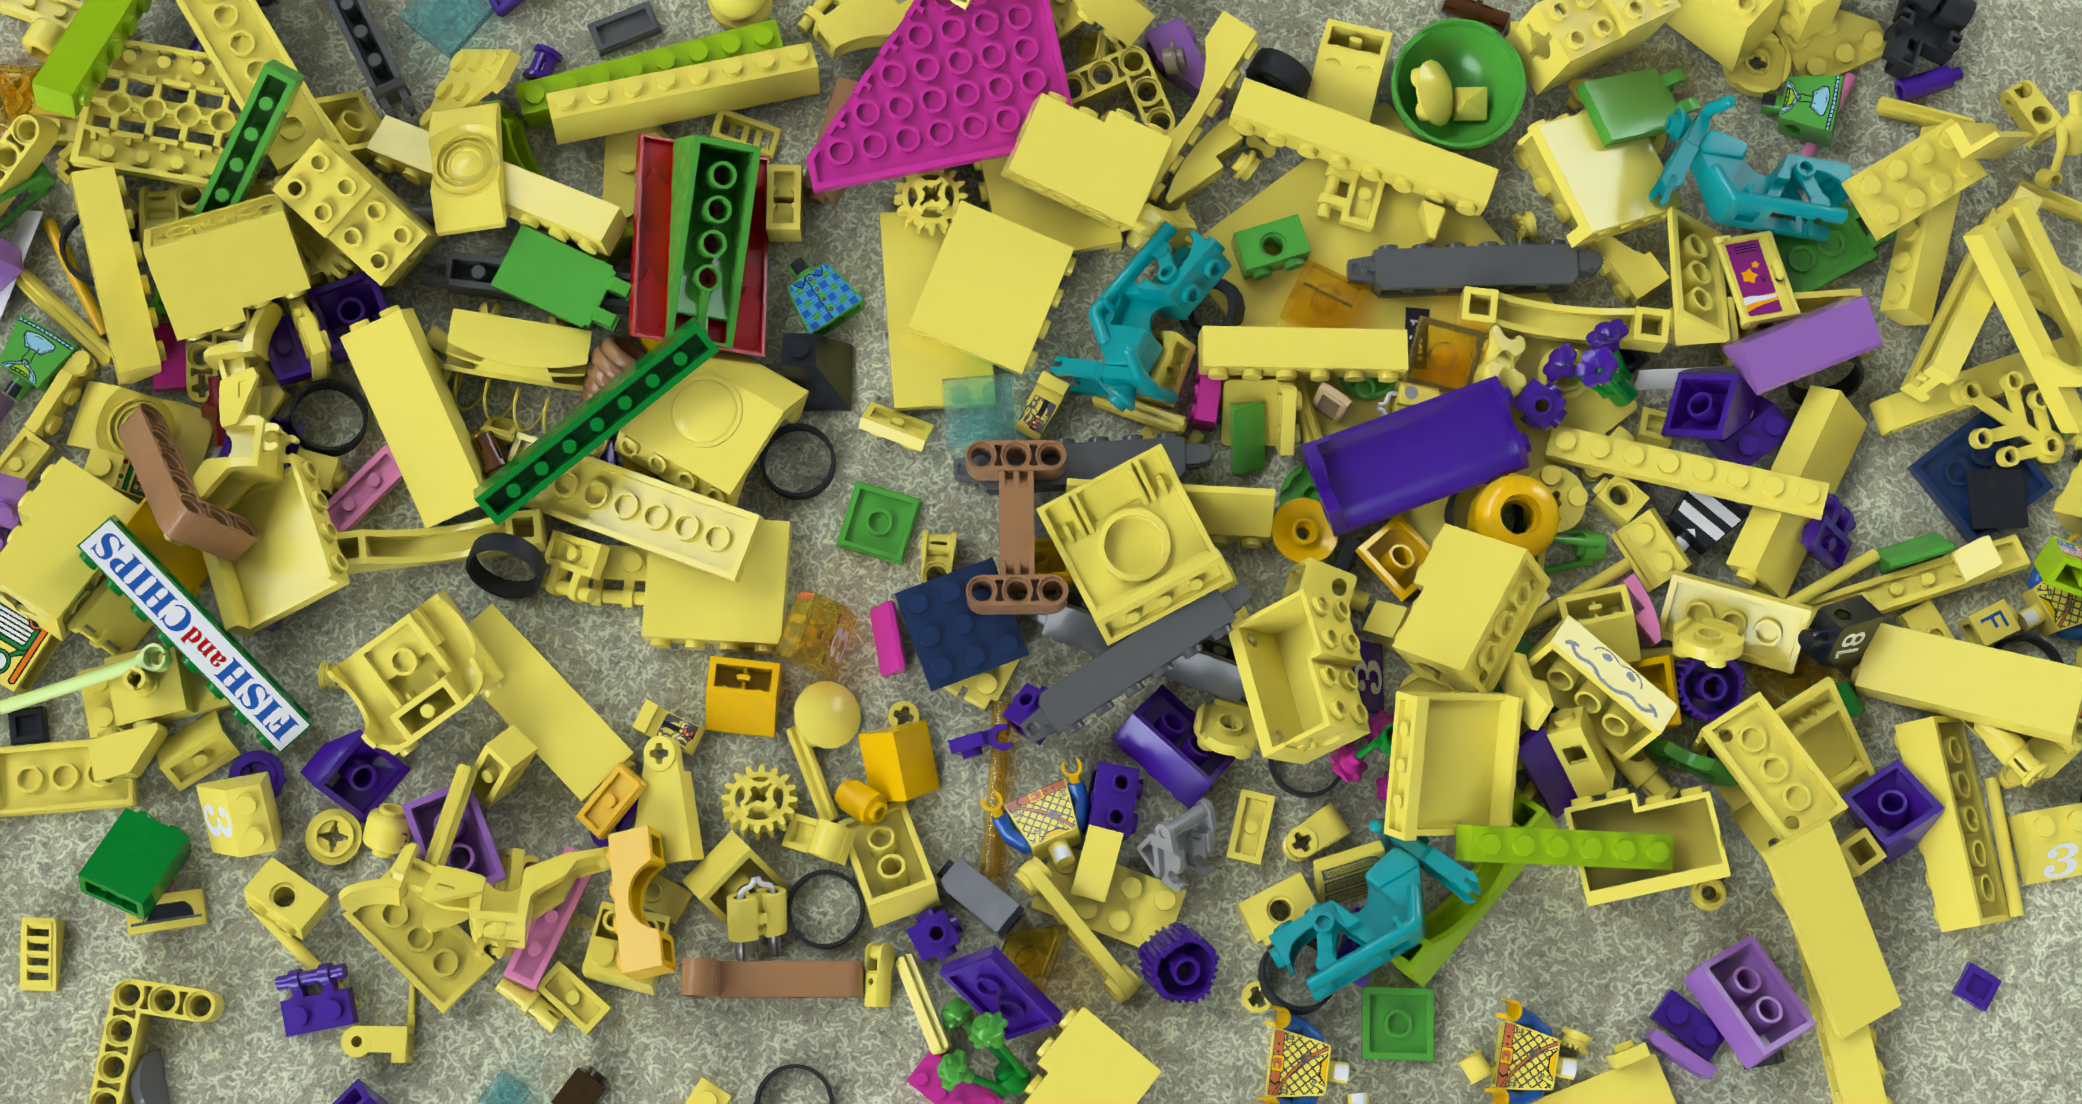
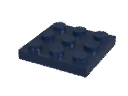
M1983 411L1907 467L1908 471L1968 544L1983 536H1990L1996 530H1971L1965 471L1989 470L1993 466L1998 469H2022L2027 507L2054 487L2031 458L2021 460L2012 467H2001L1996 462L1995 456L1998 449L2007 446L2021 447L2014 437L1993 442L1990 447L1984 449H1975L1970 445L1969 435L1973 430L1979 428L1993 429L2004 426ZM1980 433L1978 439L1983 444L1984 436ZM2007 451L2005 454V458L2008 462H2010L2011 455Z
M993 557L894 594L931 692L1029 655L1014 614H976L967 605L966 587L970 579L979 575H999ZM983 588L977 589L972 594L974 599L978 601H986L992 595L990 591Z

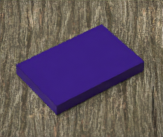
M995 945L942 965L939 974L981 1015L985 1012L993 1015L999 1011L1003 1014V1018L1008 1021V1026L1004 1029L1005 1034L1003 1036L1006 1040L1058 1024L1061 1021L1063 1013Z

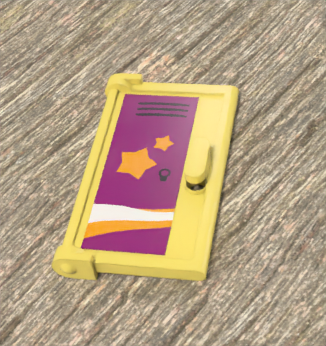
M1772 231L1736 237L1724 235L1713 239L1714 248L1718 251L1741 319L1740 325L1742 329L1756 328L1760 323L1794 318L1801 315Z

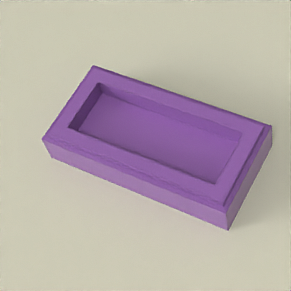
M1656 1028L1648 1029L1642 1038L1646 1045L1699 1079H1711L1717 1070V1067Z

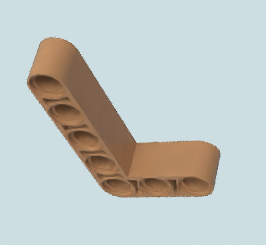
M141 403L119 427L118 433L159 528L176 541L230 562H238L260 538V531L248 519L200 499L165 418L151 405Z
M682 958L681 996L699 999L705 997L863 998L864 961H719L715 958Z

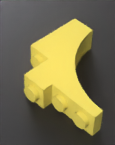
M847 0L817 20L814 24L812 35L832 61L852 51L883 47L892 32L896 30L905 17V13L914 0H906L898 5V0Z

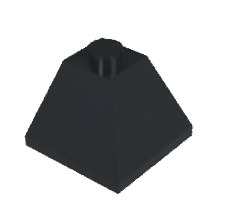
M783 333L782 377L809 391L803 411H852L853 345L820 334Z

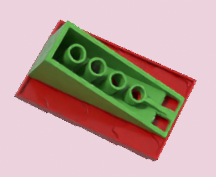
M638 134L633 216L634 234L630 277L629 336L663 341L693 317L718 350L765 357L768 235L766 231L767 164H770V158L760 156L761 147L697 134L678 139Z

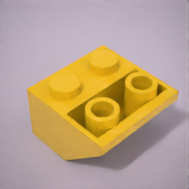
M710 656L706 686L705 730L775 738L783 678L781 663Z

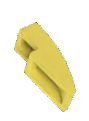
M1228 117L1212 128L1194 146L1182 162L1166 195L1164 210H1173L1221 177L1224 168L1221 161L1239 150L1243 140L1240 133L1236 132L1233 127L1228 126Z

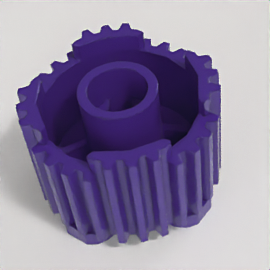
M1691 657L1679 659V665L1674 664L1680 713L1687 715L1688 718L1712 722L1743 702L1741 695L1746 693L1742 691V688L1746 687V684L1742 683L1745 680V677L1742 676L1744 670L1739 669V663H1734L1735 659L1727 661L1726 666L1723 668L1709 667L1705 664V661ZM1706 680L1710 681V683L1707 686L1710 690L1709 693H1706L1703 690V685Z
M1173 922L1169 924L1167 929L1163 926L1160 932L1155 930V935L1149 936L1150 941H1145L1140 946L1138 957L1142 961L1139 963L1143 968L1141 973L1148 984L1165 1000L1169 999L1173 1003L1176 1000L1180 1004L1182 1000L1186 1003H1189V1001L1198 1003L1199 998L1205 999L1204 995L1211 993L1210 988L1213 985L1211 980L1216 979L1214 972H1218L1215 966L1218 964L1219 956L1212 945L1193 928H1188L1183 923Z

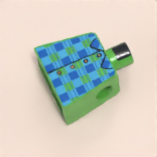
M801 257L789 265L788 270L796 281L789 285L787 290L806 333L825 336L865 309L863 297L827 262L812 269L807 260Z

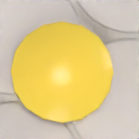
M1428 60L1423 62L1421 67L1414 68L1411 71V82L1416 88L1418 99L1415 111L1421 122L1429 121L1433 125L1442 126L1447 124L1452 116L1454 107L1453 89L1446 70L1441 64L1434 60Z
M818 681L807 686L794 702L795 724L803 736L804 742L810 747H820L823 749L838 748L849 743L858 732L861 722L860 706L855 696L843 685L832 681Z

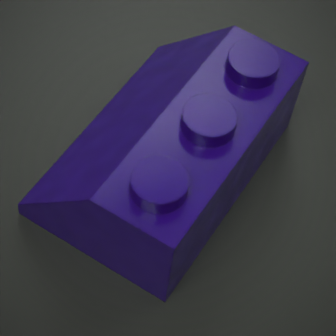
M1162 684L1132 713L1113 736L1112 740L1124 753L1131 756L1151 777L1155 778L1171 792L1176 800L1182 802L1190 810L1236 758L1214 751L1202 750L1197 745L1198 737L1194 733L1193 728L1196 714Z

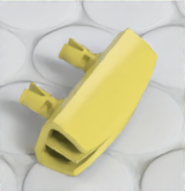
M487 301L480 305L479 312L453 308L444 369L515 382L583 391L592 331L569 327L570 323L564 320L557 324L556 317L553 315H549L548 324L500 316L502 310L497 303H495L492 312L488 313Z

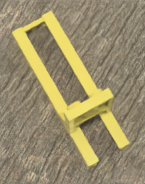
M2021 185L2013 190L2009 200L2029 198L2036 213L2043 201L2041 197ZM1992 207L1986 212L1984 218L1987 216L1994 217L1996 209ZM2004 221L1995 229L2015 269L2028 271L2020 277V280L2034 308L2051 317L2056 322L2007 221ZM1969 249L1900 387V390L1922 403L1931 398L1938 384L1942 382L1948 386L1957 379L1994 302V298ZM2062 264L2082 305V276Z
M2011 199L1995 210L1996 215L1994 217H1985L1984 225H1976L1962 237L2060 432L2081 433L2082 402L2074 387H2082V305L2030 199ZM2004 221H2007L2078 366H2070L2060 360L1995 229Z

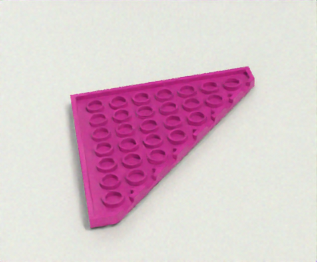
M914 0L899 26L892 32L879 51V55L871 67L866 70L853 89L843 108H840L817 146L808 155L807 164L813 193L817 194L1006 157L1014 149L1017 142L1016 139L1030 107L1041 93L1048 95V92L1051 91L1060 94L1068 99L1066 104L1073 107L1050 1L972 0L968 8L964 10L950 0Z

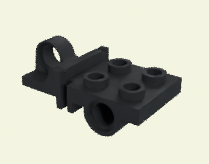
M1899 0L1892 20L1894 24L1885 31L1883 36L1884 41H1887L1881 57L1887 61L1884 72L1897 79H1903L1915 69L1919 56L1938 64L1940 67L1943 66L1959 49L1960 45L1958 43L1963 38L1960 33L1973 17L1977 3L1973 0Z

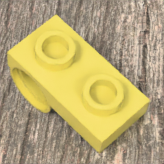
M795 813V820L789 822L781 846L845 866L857 832L825 819H815Z

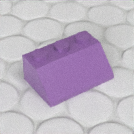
M450 786L402 805L415 843L420 846L422 861L425 859ZM472 788L445 866L480 874L486 877V882L490 883L493 887L506 879L507 876L474 788Z
M1752 934L1700 964L1683 980L1747 1070L1774 1055L1817 1025V1022Z

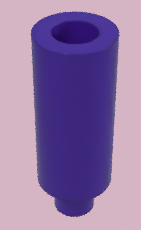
M1944 65L1896 80L1894 90L1898 100L1909 102L1953 88L1955 81L1963 79V71L1960 67L1951 69L1948 65Z

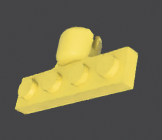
M0 0V13L31 23L21 40L22 44L25 46L28 54L37 60L45 62L83 3L76 0Z

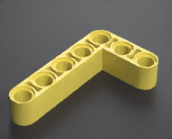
M1139 46L1126 47L1066 74L1068 86L1075 84L1082 88V92L1078 97L1071 98L1073 107L1076 109L1127 87L1144 126L1161 117L1170 122L1165 136L1176 127L1173 111L1145 50ZM1133 57L1139 58L1143 61V66L1137 71H1130L1125 67L1128 59ZM1100 71H1108L1113 77L1108 84L1101 85L1094 80L1096 74ZM1149 87L1154 89L1157 95L1152 101H1142L1138 97L1140 90Z
M23 114L13 121L0 139V195L27 181L55 145L59 136V130L53 120ZM35 127L37 128L36 135H34ZM17 195L0 203V217Z
M124 979L118 982L111 995L88 1104H104L105 1099L110 1094L115 1097L116 1104H132L133 1096L130 1090V1075L132 1071L136 1070L137 1064L140 1061L139 1057L143 1054L151 1015L192 1022L212 1023L218 1020L224 1012L225 1003L222 996L210 990L139 979ZM136 986L140 991V998L135 1004L131 1005L128 1001V992L132 987ZM171 991L175 995V1004L167 1011L163 1006V998ZM207 997L211 1002V1008L206 1015L202 1016L198 1011V1004L202 998ZM129 1022L132 1027V1034L128 1040L124 1041L120 1036V1029L124 1023ZM120 1058L124 1063V1071L119 1077H116L113 1074L112 1065L116 1059Z

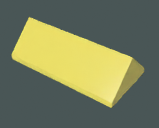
M1671 206L1667 209L1675 346L1726 342L1730 339L1725 273L1718 251L1714 248L1712 242L1713 239L1721 236V232Z

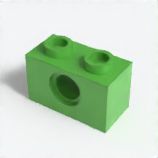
M1298 214L1235 232L1231 241L1243 280L1253 278L1254 281H1259L1270 277L1273 271L1285 268L1286 271H1293L1305 265L1304 262L1308 260L1311 252ZM1274 245L1279 249L1280 254L1276 256L1268 255L1263 247Z

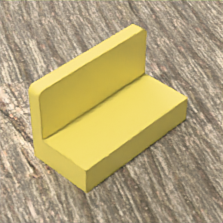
M212 711L166 739L156 752L160 769L180 792L241 755L238 745L224 729L220 715L217 711Z

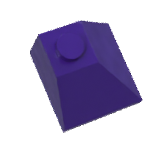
M359 729L323 744L300 773L315 788L365 824L369 812L374 808H378L411 769L387 750L370 747L361 738L364 732Z
M1899 759L1841 796L1848 805L1847 811L1857 828L1866 827L1887 857L1883 861L1887 865L1916 847L1945 812V808Z

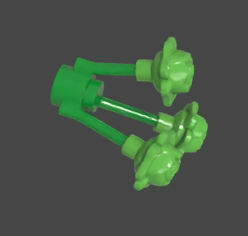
M958 996L952 999L941 1010V1015L944 1019V1029L961 1027L967 1034L970 1033L968 1038L974 1042L976 1049L985 1046L1000 1062L994 1069V1076L997 1081L994 1082L975 1074V1070L968 1068L966 1062L967 1052L957 1048L953 1054H945L942 1057V1061L938 1064L937 1072L938 1077L942 1079V1088L951 1092L962 1081L968 1084L975 1082L994 1090L1001 1097H1004L1007 1092L1014 1096L1019 1095L1030 1083L1031 1073L1005 1045V1038L1003 1036L1005 1034L1004 1029L1008 1026V1021L1003 1018V1014L1000 1011L993 1015L985 1012L983 1015H978L973 1019L971 1017L973 1006L967 1000L963 1001Z

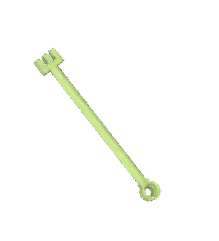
M148 644L134 658L1 700L0 715L122 677L129 668L133 671L134 667H138L142 670L164 672L173 663V657H170L172 651L165 645ZM160 653H162L163 655H168L162 656L160 664L158 663L157 658Z

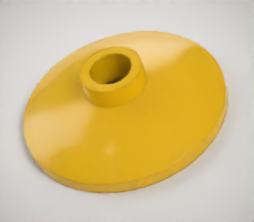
M1309 498L1292 499L1284 503L1273 517L1271 531L1273 543L1277 550L1292 562L1299 564L1300 561L1308 557L1323 561L1333 552L1337 545L1338 536H1333L1321 504L1316 500ZM1301 530L1305 532L1306 540L1300 539L1296 535V531Z

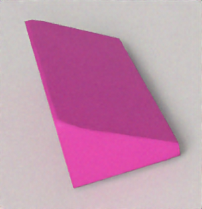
M890 600L870 611L879 667L883 677L902 674L907 671L895 602Z

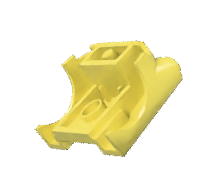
M445 588L327 672L330 679L344 688L357 704L365 722V731L361 736L365 743L373 749L387 750L393 756L400 753L402 757H405L420 746V743L417 741L419 738L462 709L475 697L482 693L486 699L503 686L499 680L504 677V674Z

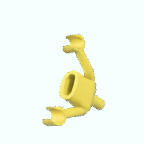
M2075 90L2068 93L2069 113L2060 119L2056 125V151L2051 168L2038 170L2034 178L2035 185L2048 190L2050 183L2059 185L2063 180V176L2059 171L2064 156H2074L2082 153V91Z

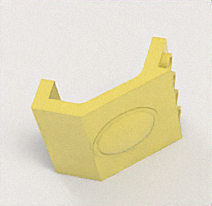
M719 350L618 430L613 450L677 487L736 507L750 469L781 422L786 419L794 424L800 419L809 391L744 354Z
M1161 443L1036 509L1108 646L1233 581L1223 556L1211 541Z

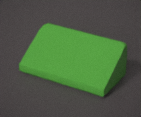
M1264 401L1230 403V468L1233 475L1265 468Z
M1934 532L1877 549L1880 560L1876 563L1880 574L1884 575L1943 557L1952 552L1955 547L1952 542Z

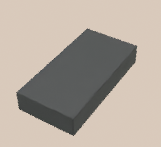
M649 1L587 24L600 57L662 33Z

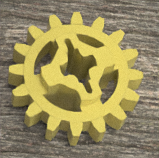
M944 169L904 176L902 177L904 183L897 182L895 191L899 194L894 196L893 204L902 205L897 209L896 215L897 217L906 215L907 218L904 224L906 228L915 224L917 225L916 234H920L923 228L928 229L930 236H934L936 228H940L944 234L947 233L948 223L951 224L960 200L967 201V194L960 192L964 187V181H954L956 176L955 170L948 174L944 172ZM948 190L952 195V207L949 205L950 202L945 198V195ZM909 191L912 193L911 196L916 200L912 208L908 201ZM937 194L936 201L931 199L929 202L924 203L925 197L931 198Z
M760 764L758 772H753L747 766L746 775L743 777L738 773H734L735 784L726 783L724 785L726 795L721 796L722 806L724 807L722 809L724 819H730V828L735 830L741 827V835L744 838L750 832H754L756 840H760L763 832H767L770 838H774L775 828L785 832L787 830L785 820L794 821V809L798 808V798L795 797L797 795L796 786L790 785L789 775L785 774L779 778L777 767H774L770 773L765 772L764 764ZM742 795L743 800L740 802V807L737 808V800ZM782 796L783 803L781 808L778 809L777 804L780 802L779 797Z

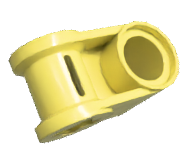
M923 529L921 542L922 583L927 582V578L932 573L939 572L946 575L953 572L957 548L956 531H952L949 535L929 533L928 530Z
M1330 803L1293 828L1284 838L1282 850L1289 860L1303 862L1324 848L1327 849L1350 834L1351 831L1334 805ZM1296 839L1298 841L1306 840L1307 845L1304 847V850L1302 848L1297 850L1293 848Z

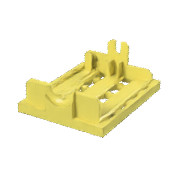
M126 39L120 57L112 61L108 68L106 79L103 83H99L93 91V97L89 106L83 107L81 110L69 161L72 166L90 169L114 165L115 173L205 188L224 150L222 148L224 137H230L241 113L230 111L233 97L207 53ZM133 50L142 51V53L136 54ZM168 56L176 57V60H172ZM202 62L210 63V66L204 65ZM112 79H120L118 90L111 92ZM129 82L155 85L153 95L147 98L129 95L127 93ZM164 87L189 91L187 102L176 103L162 100ZM198 93L223 97L221 108L211 109L197 106ZM121 120L146 124L144 134L120 131ZM105 121L111 122L110 127H108ZM155 125L179 129L178 140L153 136ZM189 132L215 135L213 146L187 142Z

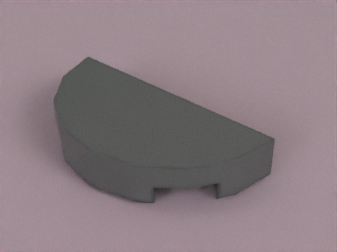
M161 1048L142 1054L139 1057L140 1061L137 1064L136 1070L132 1071L130 1075V1090L135 1104H170Z

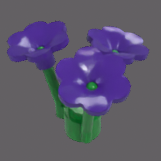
M1621 319L1599 323L1595 326L1594 331L1586 336V340L1592 349L1582 354V362L1578 365L1573 363L1577 357V351L1573 349L1572 344L1567 342L1551 352L1549 361L1543 367V374L1547 376V380L1550 382H1555L1560 377L1566 375L1568 377L1574 376L1583 382L1586 387L1596 391L1602 399L1609 398L1615 406L1623 407L1634 400L1637 393L1636 387L1630 381L1633 375L1627 369L1619 352V342L1621 338L1628 334V327L1624 325Z

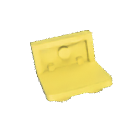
M1228 378L1224 380L1222 386L1221 442L1226 446H1230V403L1264 401L1265 446H1275L1280 455H1294V444L1300 443V425L1295 424L1296 411H1301L1302 393L1297 391L1293 381H1279L1276 378H1262L1260 380Z

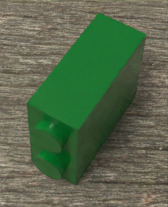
M125 808L78 873L81 892L145 921L191 854L190 836L177 826L170 825L168 827L157 822L153 816L144 811H138L137 813L129 808Z

